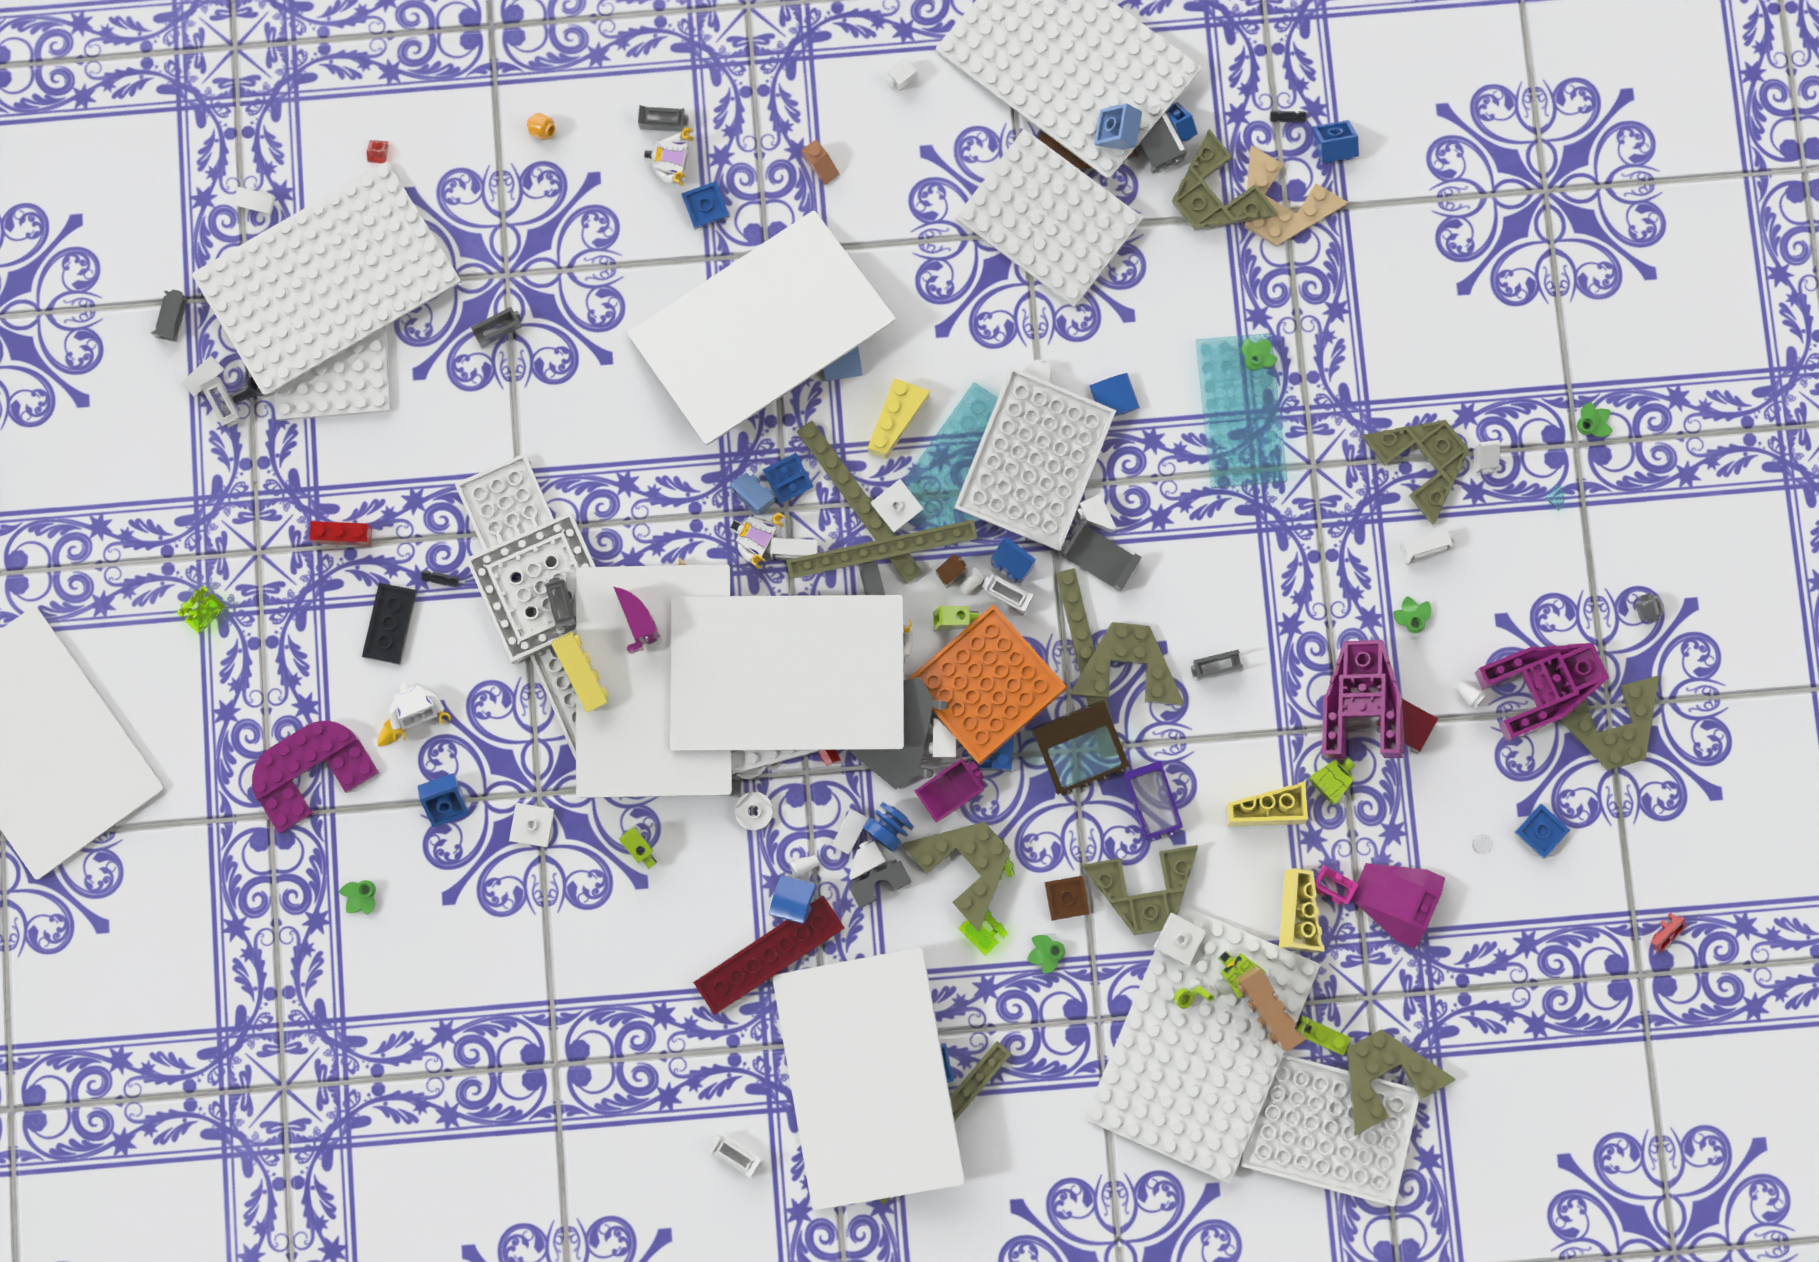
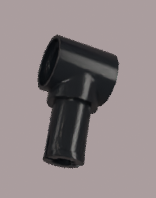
M253 377L249 378L247 384L242 389L230 394L235 405L249 397L264 396L260 389L254 390L256 382Z

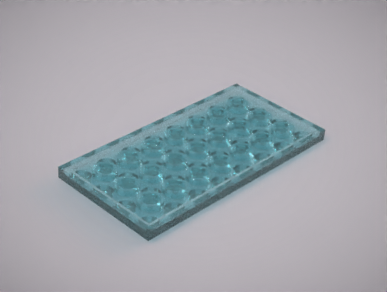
M1271 333L1196 339L1195 341L1211 489L1288 481L1275 364L1269 368L1262 367L1257 371H1251L1246 367V357L1242 353V345L1246 339H1250L1255 344L1259 340L1267 339L1272 345L1270 354L1274 355Z
M975 382L972 383L903 481L924 508L910 520L923 530L968 521L972 517L969 514L954 509V506L998 397Z

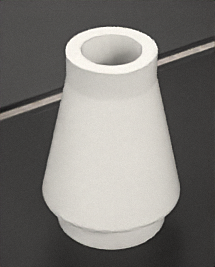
M973 567L966 574L959 590L968 596L970 592L984 582L985 575Z
M1463 681L1456 688V691L1470 707L1477 708L1485 698L1482 691Z
M816 855L793 859V862L789 863L794 877H802L820 865Z

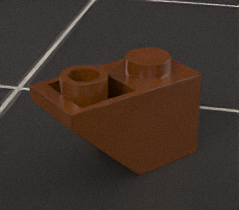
M953 554L936 569V575L947 589L965 576V566L967 565L961 556L957 558Z

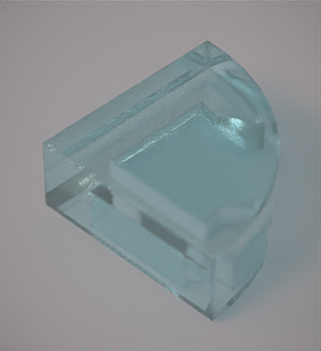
M1560 484L1545 497L1558 511L1564 505V490Z

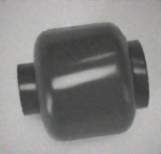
M1653 593L1638 597L1639 600L1635 603L1639 618L1647 620L1648 623L1658 621L1659 616L1664 613L1660 598L1654 596Z

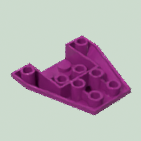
M1365 863L1357 882L1359 885L1351 900L1397 942L1415 949L1424 935L1441 897L1445 877L1426 869Z

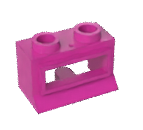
M1323 864L1314 880L1317 893L1323 896L1326 893L1333 896L1331 900L1341 906L1343 902L1348 905L1359 885ZM1323 875L1347 887L1348 890L1343 897L1319 884Z

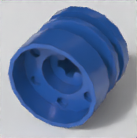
M882 802L880 807L886 811L885 814L876 810L875 813L880 820L876 821L870 818L862 828L880 844L894 853L902 843L897 837L898 833L907 837L908 833L902 828L905 826L912 831L914 826L897 808Z

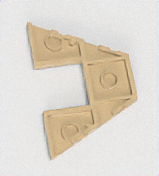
M1251 145L1247 190L1255 184L1276 209L1278 215L1246 221L1244 228L1277 247L1347 205V201L1317 183L1297 214L1267 197L1265 194L1283 167V163Z

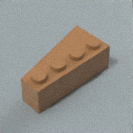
M1255 966L1236 978L1239 983L1237 985L1238 990L1243 996H1247L1249 1008L1252 1012L1256 1011L1259 1016L1257 1021L1263 1029H1267L1269 1033L1267 1038L1272 1045L1276 1044L1285 1052H1288L1306 1040L1303 1033L1295 1030L1294 1026L1297 1024L1287 1012L1284 1013V1004L1278 996L1273 995L1275 990L1260 968Z

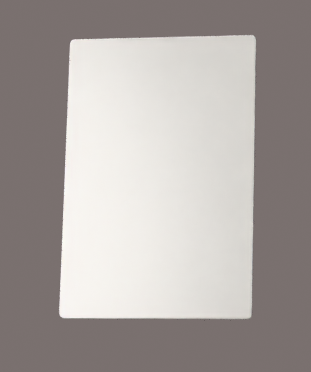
M976 0L936 47V51L1105 178L1112 177L1201 70L1199 64L1111 0ZM1128 103L1142 111L1136 147L1121 150L1094 145L1100 109Z
M387 162L382 163L192 273L194 280L263 395L274 392L460 283L459 276Z
M812 211L630 330L628 335L704 444L709 445L895 321V317L819 215Z
M729 565L577 568L576 635H579L583 643L581 647L584 652L587 651L592 661L590 662L592 669H596L600 676V680H598L600 686H605L609 694L607 703L586 713L576 693L577 797L730 795L732 793V750L673 751L670 749L671 599L673 597L730 596ZM614 587L633 593L643 602L653 616L661 637L657 638L655 643L649 645L646 643L642 644L644 647L643 651H638L634 654H630L627 651V646L636 641Z
M901 595L673 597L671 599V750L902 749L904 747L903 597Z
M31 607L0 630V830L35 879H41L156 796L164 787L37 607Z
M1180 904L1177 916L1204 929L1206 932L1189 966L1155 949L1085 1119L1229 1183L1235 1174L1285 1051L1276 1044H1271L1267 1038L1269 1034L1267 1029H1263L1257 1021L1259 1016L1256 1011L1252 1012L1249 1008L1247 996L1244 995L1239 999L1235 996L1220 974L1226 966L1218 957L1225 951L1233 958L1241 953L1265 970L1266 973L1264 975L1275 990L1273 995L1279 997L1285 1006L1284 1013L1287 1012L1295 1023L1298 1021L1320 966L1317 962L1284 948H1279L1277 945ZM1197 986H1202L1214 995V999L1211 1002L1201 995H1197L1194 997L1193 1003L1186 1009H1181L1173 1001L1175 993L1180 988L1192 990Z
M918 947L774 975L773 985L812 1208L819 1210L964 1184V1172L923 949Z

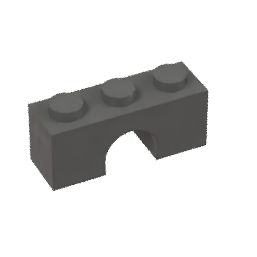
M895 859L885 864L887 868L881 871L877 868L868 873L869 877L863 880L860 877L851 882L852 886L849 889L859 909L877 900L873 889L879 881L890 883L894 891L912 883L901 861L897 862Z

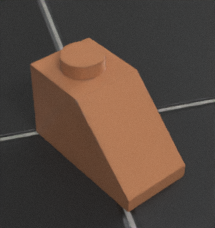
M816 139L801 150L802 158L824 185L840 175L830 156Z

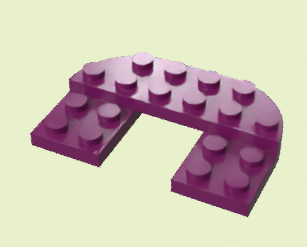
M333 721L313 722L273 745L260 756L253 770L252 788L256 799L262 805L278 834L283 833L313 814L295 784L294 779L321 762L327 761L345 793L380 773L362 742L352 730Z

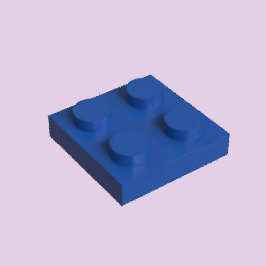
M716 181L681 194L694 230L730 217Z
M1539 804L1514 833L1544 859L1566 836L1570 829L1544 805Z

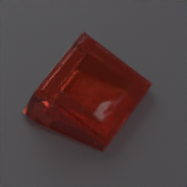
M369 141L366 151L369 163L382 164L387 161L388 141Z

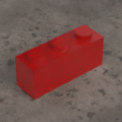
M311 521L309 540L314 544L371 546L372 527L368 523Z

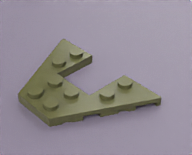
M1210 129L1207 131L1196 156L1193 158L1184 179H1182L1178 191L1172 199L1173 205L1194 231L1277 216L1278 212L1255 184L1224 206L1205 183L1204 179L1232 160L1231 154Z
M1446 420L1363 434L1361 437L1384 466L1415 444L1438 472L1409 495L1433 526L1469 451L1466 444Z
M1112 622L1069 695L1107 699L1109 697L1110 661L1146 665L1145 702L1184 705V701L1150 626Z
M1659 675L1620 686L1630 716V724L1597 733L1586 699L1564 718L1560 719V722L1590 751L1589 753L1606 770L1643 761L1646 759Z
M985 821L902 843L901 845L927 874L957 848L981 875L978 880L952 902L979 932L1011 850Z
M1198 845L1159 851L1166 888L1163 891L1127 896L1121 858L1083 864L1082 866L1134 936L1162 931L1170 913L1178 914Z
M1379 1030L1347 1048V1058L1349 1062L1348 1073L1350 1074L1354 1136L1390 1117L1369 1083L1372 1080L1401 1066L1422 1100L1453 1083L1456 1079L1383 1030Z

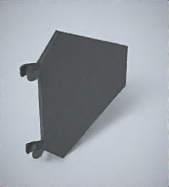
M921 677L903 681L904 747L902 749L848 750L895 790L918 775L931 778L934 773L931 769L921 768V762L932 709L945 710L948 703L935 700Z

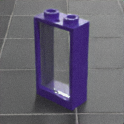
M1158 761L1124 772L1123 777L1144 839H1150V842L1162 839L1161 835L1168 833L1169 836L1180 833L1179 829L1183 828V824L1162 762Z

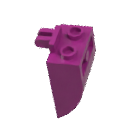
M614 587L636 641L627 646V651L630 654L643 651L644 647L642 644L646 643L649 645L655 643L657 638L661 637L653 616L643 602L633 593Z
M961 758L914 792L937 823L983 793V786L985 784L982 779L985 777L975 762L970 764L968 760L964 761Z

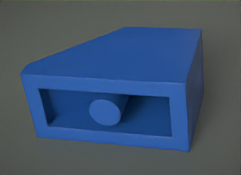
M1178 102L1172 104L1166 113L1181 141H1188L1198 134L1193 117Z

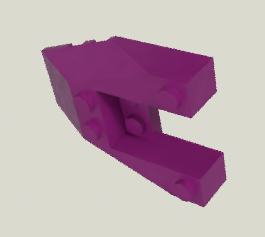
M1383 640L1344 641L1336 662L1334 674L1330 678L1327 693L1323 698L1322 755L1326 759H1346L1347 718L1381 717L1380 754L1384 758H1404L1402 699Z
M1593 643L1563 646L1549 645L1547 647L1533 646L1482 666L1475 672L1482 690L1522 675L1537 706L1506 719L1499 725L1507 743L1564 718L1609 679Z

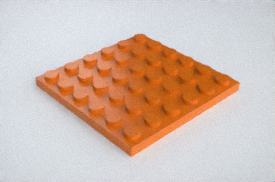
M994 604L908 678L921 677L935 700L948 703L945 710L936 708L932 710L979 765L1068 689Z

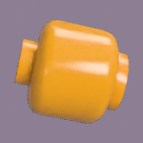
M536 113L527 121L529 134L538 139L547 140L555 133L556 126L553 119L544 114Z

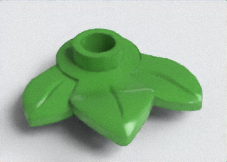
M1250 339L1244 341L1242 353L1246 357L1245 365L1249 370L1257 371L1262 367L1269 368L1276 363L1277 357L1270 354L1272 345L1269 340L1262 339L1256 344Z
M1592 402L1585 404L1581 409V418L1577 422L1578 431L1583 435L1593 434L1596 437L1609 435L1613 430L1605 423L1610 416V410H1595ZM1583 423H1587L1589 429H1585Z
M1407 596L1402 603V610L1393 612L1394 618L1399 625L1406 626L1409 632L1417 634L1424 629L1425 621L1431 616V605L1429 601H1426L1418 606L1412 598ZM1412 621H1416L1418 623V627H1413Z
M368 880L361 881L360 883L349 882L339 891L341 895L348 897L346 903L347 913H356L362 909L366 915H369L375 907L373 896L376 893V887L373 882ZM366 886H368L370 889L369 893L365 894L363 891V889Z
M1046 935L1032 937V942L1036 948L1030 952L1027 960L1033 964L1042 965L1043 973L1054 971L1058 960L1062 959L1065 955V947L1058 941H1052ZM1052 948H1058L1059 953L1057 955L1052 954Z

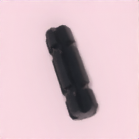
M1271 111L1269 117L1271 122H1278V120L1280 122H1305L1307 114L1305 111H1299L1298 113L1296 111H1281V113Z
M423 570L421 573L422 581H431L432 583L446 586L448 584L451 587L458 586L459 578L457 576L451 575L449 577L447 574L431 573Z

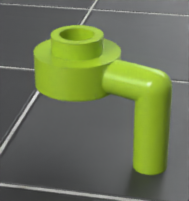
M1197 986L1192 990L1180 988L1175 993L1173 1001L1181 1009H1186L1193 1003L1195 996L1201 995L1211 1002L1214 999V995L1202 986Z

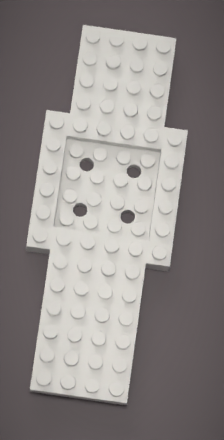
M525 453L455 484L484 550L466 558V561L510 662L515 664L528 657L531 658L576 760V691L551 645L553 640L571 631H574L576 635V626H564L560 631L556 629L545 584L549 583L550 579L557 577L565 580L568 592L572 594L571 604L576 620V570L579 567L596 566L572 512L556 519L553 518ZM551 557L557 560L554 567H548L546 564L547 560ZM514 573L521 574L520 582H512L511 577ZM561 588L552 589L559 618L568 616L565 603L561 598ZM530 607H534L537 610L534 617L526 615Z

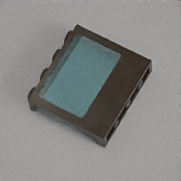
M1103 700L1031 728V732L1037 741L1054 784L1055 792L1058 795H1068L1076 787L1080 789L1091 785V781L1096 779L1098 782L1108 778V774L1113 772L1120 774L1126 771V767L1130 766Z

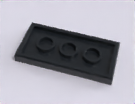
M384 583L378 584L362 653L363 658L401 664L417 590Z

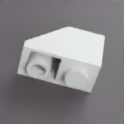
M933 718V723L929 724V735H933V742H929V754H933V759H956V737L937 718Z

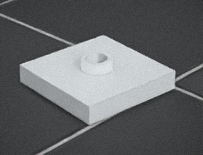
M901 479L870 502L894 533L924 509Z
M516 803L509 841L548 848L555 809Z
M1170 913L1153 948L1189 966L1206 931Z

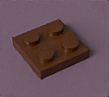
M1083 875L1044 882L1051 921L1090 914Z

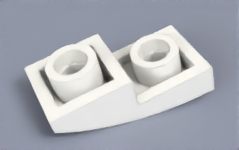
M237 187L233 205L271 215L276 197Z
M210 356L184 379L181 384L195 397L202 391L201 384L217 377L225 369Z
M850 809L831 846L849 855L868 817Z

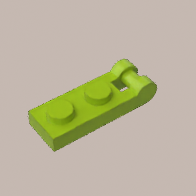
M1300 1015L1298 1019L1300 1022L1298 1027L1295 1028L1296 1031L1303 1033L1307 1040L1344 1056L1351 1037ZM1307 1025L1312 1027L1309 1033L1305 1032Z

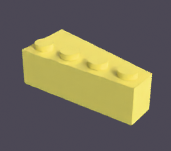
M894 378L870 440L868 453L884 459L888 457L900 440V437L930 397L929 390Z
M571 631L553 640L551 645L586 713L607 703L609 694L605 686H600L598 682L600 676L596 669H592L590 665L592 661L587 651H583L581 647L583 643L579 635H575L574 631Z
M1305 781L1293 786L1283 787L1275 791L1265 792L1261 795L1228 803L1226 807L1227 827L1305 824L1308 820Z
M1297 868L1285 870L1279 948L1312 953L1325 952L1324 944L1322 945L1321 942L1322 929L1319 927L1318 921L1319 909L1316 907L1315 901L1317 895L1313 871Z

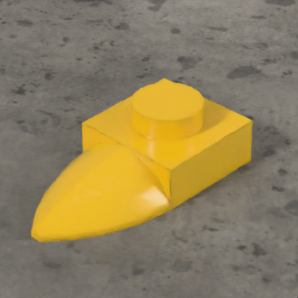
M390 719L383 724L384 727L379 734L377 744L379 747L395 742L393 738L395 730L392 729Z

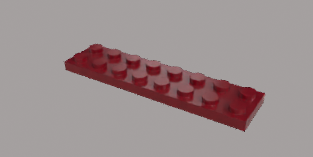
M824 895L810 904L812 909L804 925L789 920L784 921L693 982L714 1015L845 929Z

